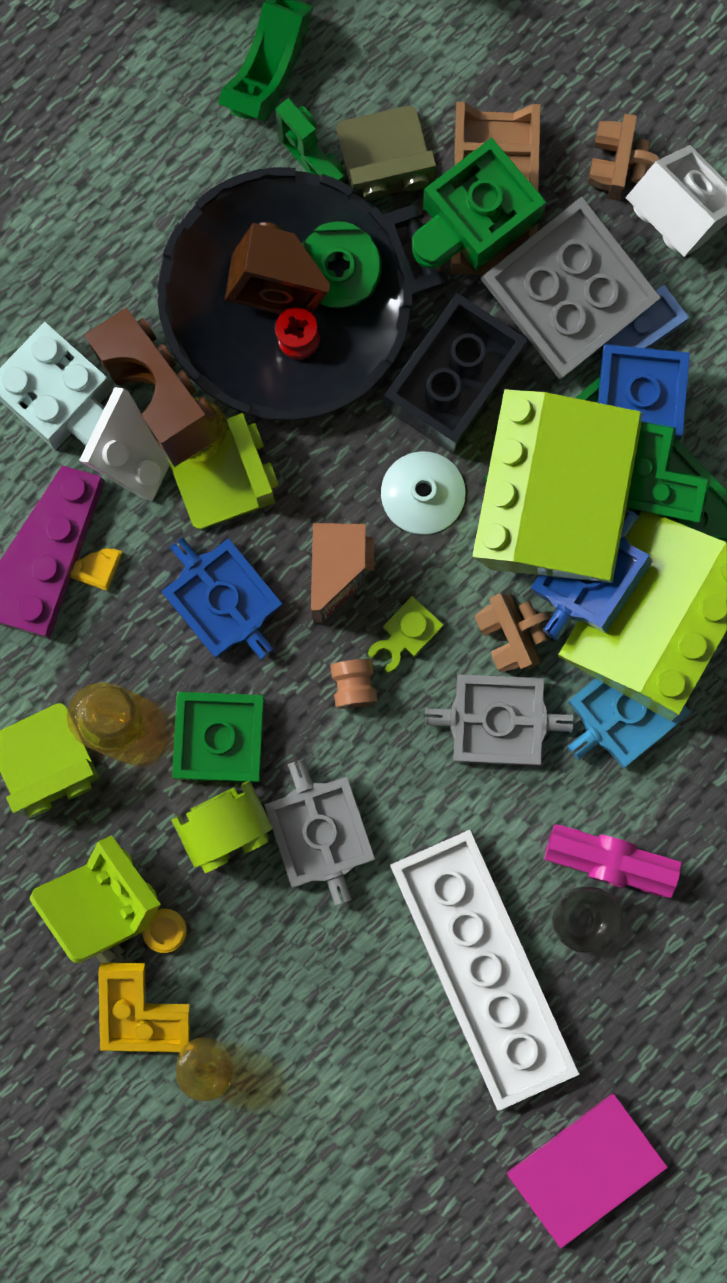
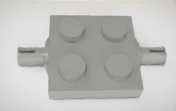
M457 674L456 698L451 709L425 707V716L442 717H425V726H450L454 738L453 762L540 766L542 741L546 731L572 733L573 724H560L556 722L572 723L573 714H547L543 701L544 678Z
M302 759L298 761L302 778L299 776L295 762L287 765L296 789L285 798L264 805L273 826V832L291 887L295 888L312 881H327L334 906L342 904L337 887H340L345 903L352 900L343 875H346L356 866L374 861L375 858L348 778L344 777L329 783H312L306 760Z

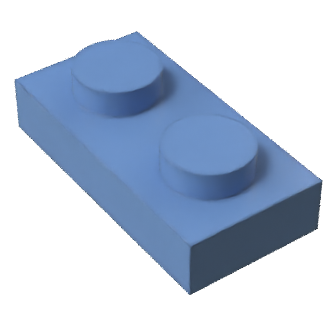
M663 285L655 290L661 298L605 344L649 349L686 324L689 317L666 286Z

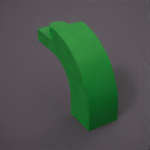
M298 0L264 1L248 55L237 75L222 88L218 102L219 105L229 108L233 115L240 118H255L263 122L268 120L280 101L298 59L314 6Z

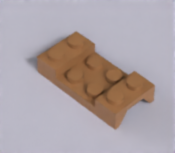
M457 102L454 166L492 137L538 192L540 104H531L517 112L505 113L480 112L466 102ZM538 224L477 271L459 251L451 258V274L485 275L536 234Z

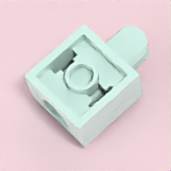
M44 321L0 368V401L54 450L71 434L85 446L87 445L105 408L100 403L113 389L108 378ZM22 402L27 408L24 409L19 403Z

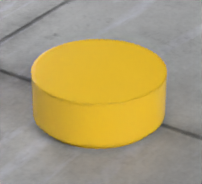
M159 909L147 930L142 932L145 943L152 950L160 953H169L177 950L184 943L187 936V925L183 917L176 911Z

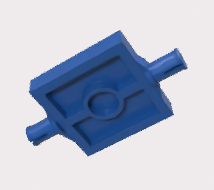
M626 508L613 583L543 575L537 577L531 586L532 591L535 595L552 603L557 609L546 627L543 628V632L548 636L559 640L571 619L586 622L603 633L607 632L653 562L650 555L633 547L626 539L636 521L639 520V517L634 512H629Z
M184 537L178 539L179 545L187 555L182 552L176 543L171 545L170 550L173 551L185 568L178 579L161 591L162 594L216 660L234 645L245 641L260 660L265 659L267 655L257 643L259 642L269 655L275 648L271 646L259 630L265 620L283 607L280 600L229 538L213 551L200 556L196 554Z

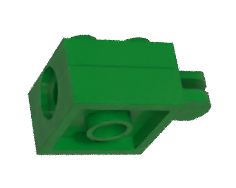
M491 137L424 189L423 208L432 219L415 231L412 237L413 256L421 266L435 269L460 251L477 271L543 220L546 201Z

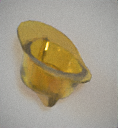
M104 682L90 684L78 691L69 703L67 721L69 730L75 739L86 747L115 760L132 765L147 763L157 757L166 745L167 732L164 716L160 708L148 699L129 690Z

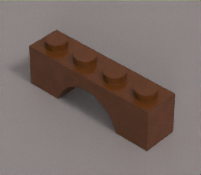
M126 307L84 334L96 357L117 386L129 382H145L155 386L152 401L141 416L154 439L174 467L218 440L210 424L216 420L214 413L202 397L195 401L191 396L196 392L192 383L183 370L176 374L172 370L176 363L163 344L155 347L152 343L157 338L144 318L136 321Z

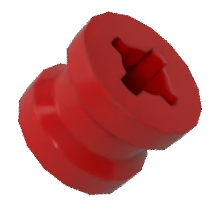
M296 307L287 309L280 314L275 325L280 350L291 359L302 360L309 358L316 352L320 342L315 317L308 310Z

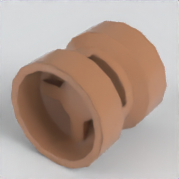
M372 659L347 660L330 665L332 679L337 682L338 688L334 694L336 709L365 707L378 703L377 691L371 686V677L374 674Z

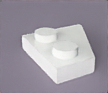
M115 387L79 461L140 498L153 501L170 463L144 422L142 414L130 393L124 388Z

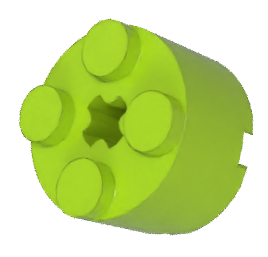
M250 781L244 782L241 785L244 792L239 795L235 787L191 808V811L186 813L188 820L185 822L181 814L171 819L194 868L201 866L204 873L210 872L229 862L228 859L231 858L229 852L242 847L244 853H248L269 842L268 839L270 837L267 832L272 830L273 826Z

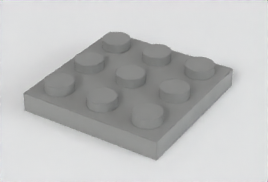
M580 197L480 278L559 379L563 378L661 298L583 197Z

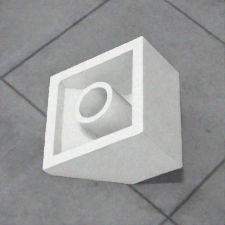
M691 145L656 161L626 197L634 206V211L638 217L647 223H651L663 235L666 245L672 250L680 252L684 257L699 249L727 223V181Z

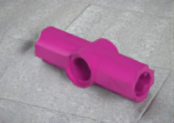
M557 824L553 826L544 856V861L587 873V877L600 882L602 880L608 881L607 884L625 888L627 885L640 889L643 892L666 898H672L678 883L682 863L636 849L637 845L622 839L600 834L597 837Z

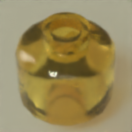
M197 1038L188 1042L180 1050L176 1059V1081L181 1091L189 1098L197 1101H212L221 1097L229 1089L233 1080V1061L228 1049L220 1041L212 1038Z

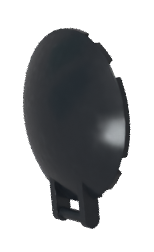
M273 167L242 173L211 188L195 201V205L185 214L179 223L177 222L163 251L157 280L159 317L164 336L176 360L187 375L211 397L234 410L263 419L287 421L315 418L339 410L359 399L384 376L400 351L407 334L412 298L436 291L449 284L445 271H440L439 267L428 269L421 266L424 276L415 279L396 229L406 226L412 242L415 231L423 226L421 219L424 218V214L420 204H413L383 215L377 207H372L365 199L356 194L354 188L340 180L325 174L320 176L296 171V168ZM340 221L354 224L371 235L380 250L382 257L380 281L375 288L374 294L356 306L335 309L319 304L315 308L312 315L317 322L320 342L316 352L309 358L302 360L291 359L280 350L275 331L279 314L225 301L232 254L252 223L268 222L276 224L283 231L295 233L301 243L303 241L306 242L308 237L314 233V230L325 223ZM339 253L336 254L334 262H329L328 268L335 271L337 277H342L344 270L350 269V262L344 260L343 254Z

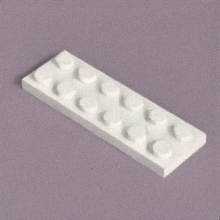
M471 831L463 832L391 864L390 867L497 1110H502L579 1075Z

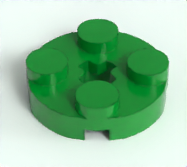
M336 221L319 226L308 237L306 242L303 241L302 245L330 284L329 292L320 304L335 309L350 308L369 299L374 294L381 278L382 257L371 235L354 224ZM339 253L343 254L344 260L350 262V269L344 270L342 277H337L336 272L328 268L329 262H334L336 254Z

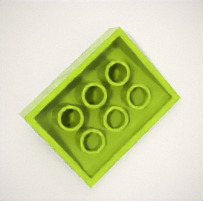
M504 390L472 557L490 570L613 583L643 413L641 411L547 392Z
M641 511L638 516L639 520L636 521L626 539L633 547L650 555L653 561L606 633L586 622L577 621L558 657L665 719L672 721L680 714L727 631V543L658 514Z

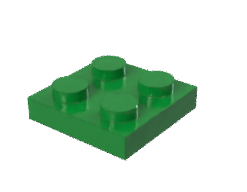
M177 692L172 778L175 780L250 781L251 783H260L264 696Z

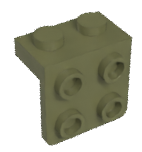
M404 106L347 119L337 124L336 133L349 185L363 199L373 201L393 193L416 191L425 188L435 181L436 164L433 152L426 149L418 113L413 106Z

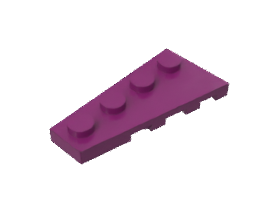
M63 465L60 467L0 560V625L50 640L71 580V572L75 562L78 560L105 483L101 476Z

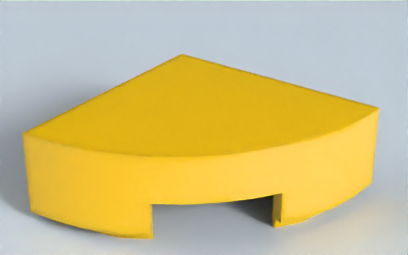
M106 548L86 555L75 562L70 576L71 579L108 592L123 551Z

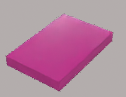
M611 1093L510 1169L506 1174L561 1249L668 1167L616 1096Z

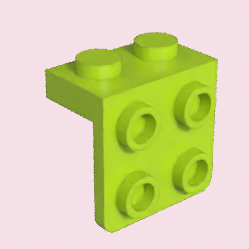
M243 413L228 418L229 430L216 434L218 440L178 466L174 467L168 459L192 525L197 530H204L275 503L272 488L279 486L270 462L262 465L257 449L264 447L255 423L247 425Z
M61 703L54 704L0 730V773L11 794L6 799L14 814L19 816L27 815L28 819L36 817L52 808L51 802L65 795L68 799L78 797L92 789L90 783L100 779L68 708Z
M112 835L97 842L86 865L35 888L30 896L31 903L69 959L74 963H82L146 931L161 905L157 900L153 887L143 880L133 866L129 853L119 846Z

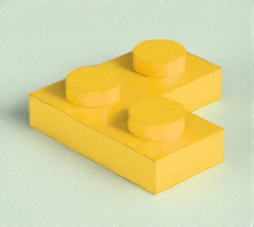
M100 963L98 970L100 1051L189 1052L190 1004L146 1003L145 963Z

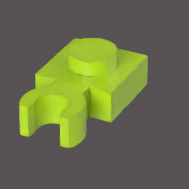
M411 596L383 626V630L391 637L388 640L374 643L369 649L368 656L372 659L379 651H388L392 655V661L387 664L384 671L390 674L399 666L400 654L404 650L415 657L443 628V624Z

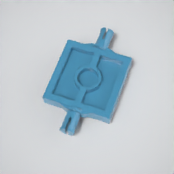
M595 678L567 702L582 719L586 730L567 748L572 753L583 743L586 744L573 755L579 761L591 749L599 745L607 750L622 768H625L691 712L684 705L680 714L672 721H669Z

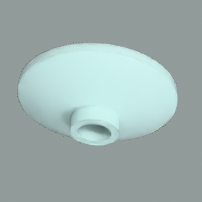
M414 452L401 457L388 469L382 482L381 499L386 514L399 528L413 534L427 535L446 529L458 518L465 503L466 490L461 473L450 460L433 452ZM426 483L431 487L432 492L430 495L422 497L416 493L415 489L419 484Z

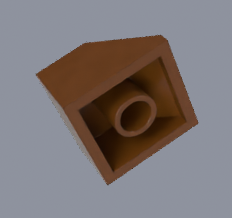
M252 223L232 254L225 301L279 315L287 309L295 307L304 308L312 313L328 294L330 284L295 233L283 231L280 226L273 223Z

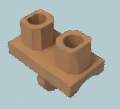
M624 114L622 123L599 121L594 148L615 151V160L613 162L592 158L587 185L608 190V199L620 201L621 193L625 186L627 169L633 170L631 181L638 183L645 175V172L659 160L657 155L649 152L650 141L638 140L636 150H631L637 119L636 115Z
M499 593L490 597L491 604L475 614L474 618L484 636H489L503 629L509 643L491 651L498 671L506 672L519 668L531 669L543 664L529 631L536 645L547 641L548 639L543 632L542 625L550 621L551 616L549 612L545 611L536 615L531 601H527L519 605L525 619L523 620L512 594L503 595V593Z

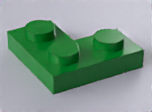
M287 98L275 108L279 141L306 172L320 176L325 174L344 183L343 174H345V170L342 164L333 154L325 155L317 146L318 139L315 129L317 123L311 113L303 106L297 108Z
M642 421L627 508L694 522L703 521L711 478L669 470L677 427Z

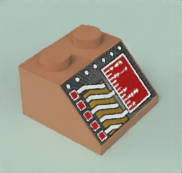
M313 523L311 586L313 623L322 624L365 583L366 571H374L375 537H366V524Z

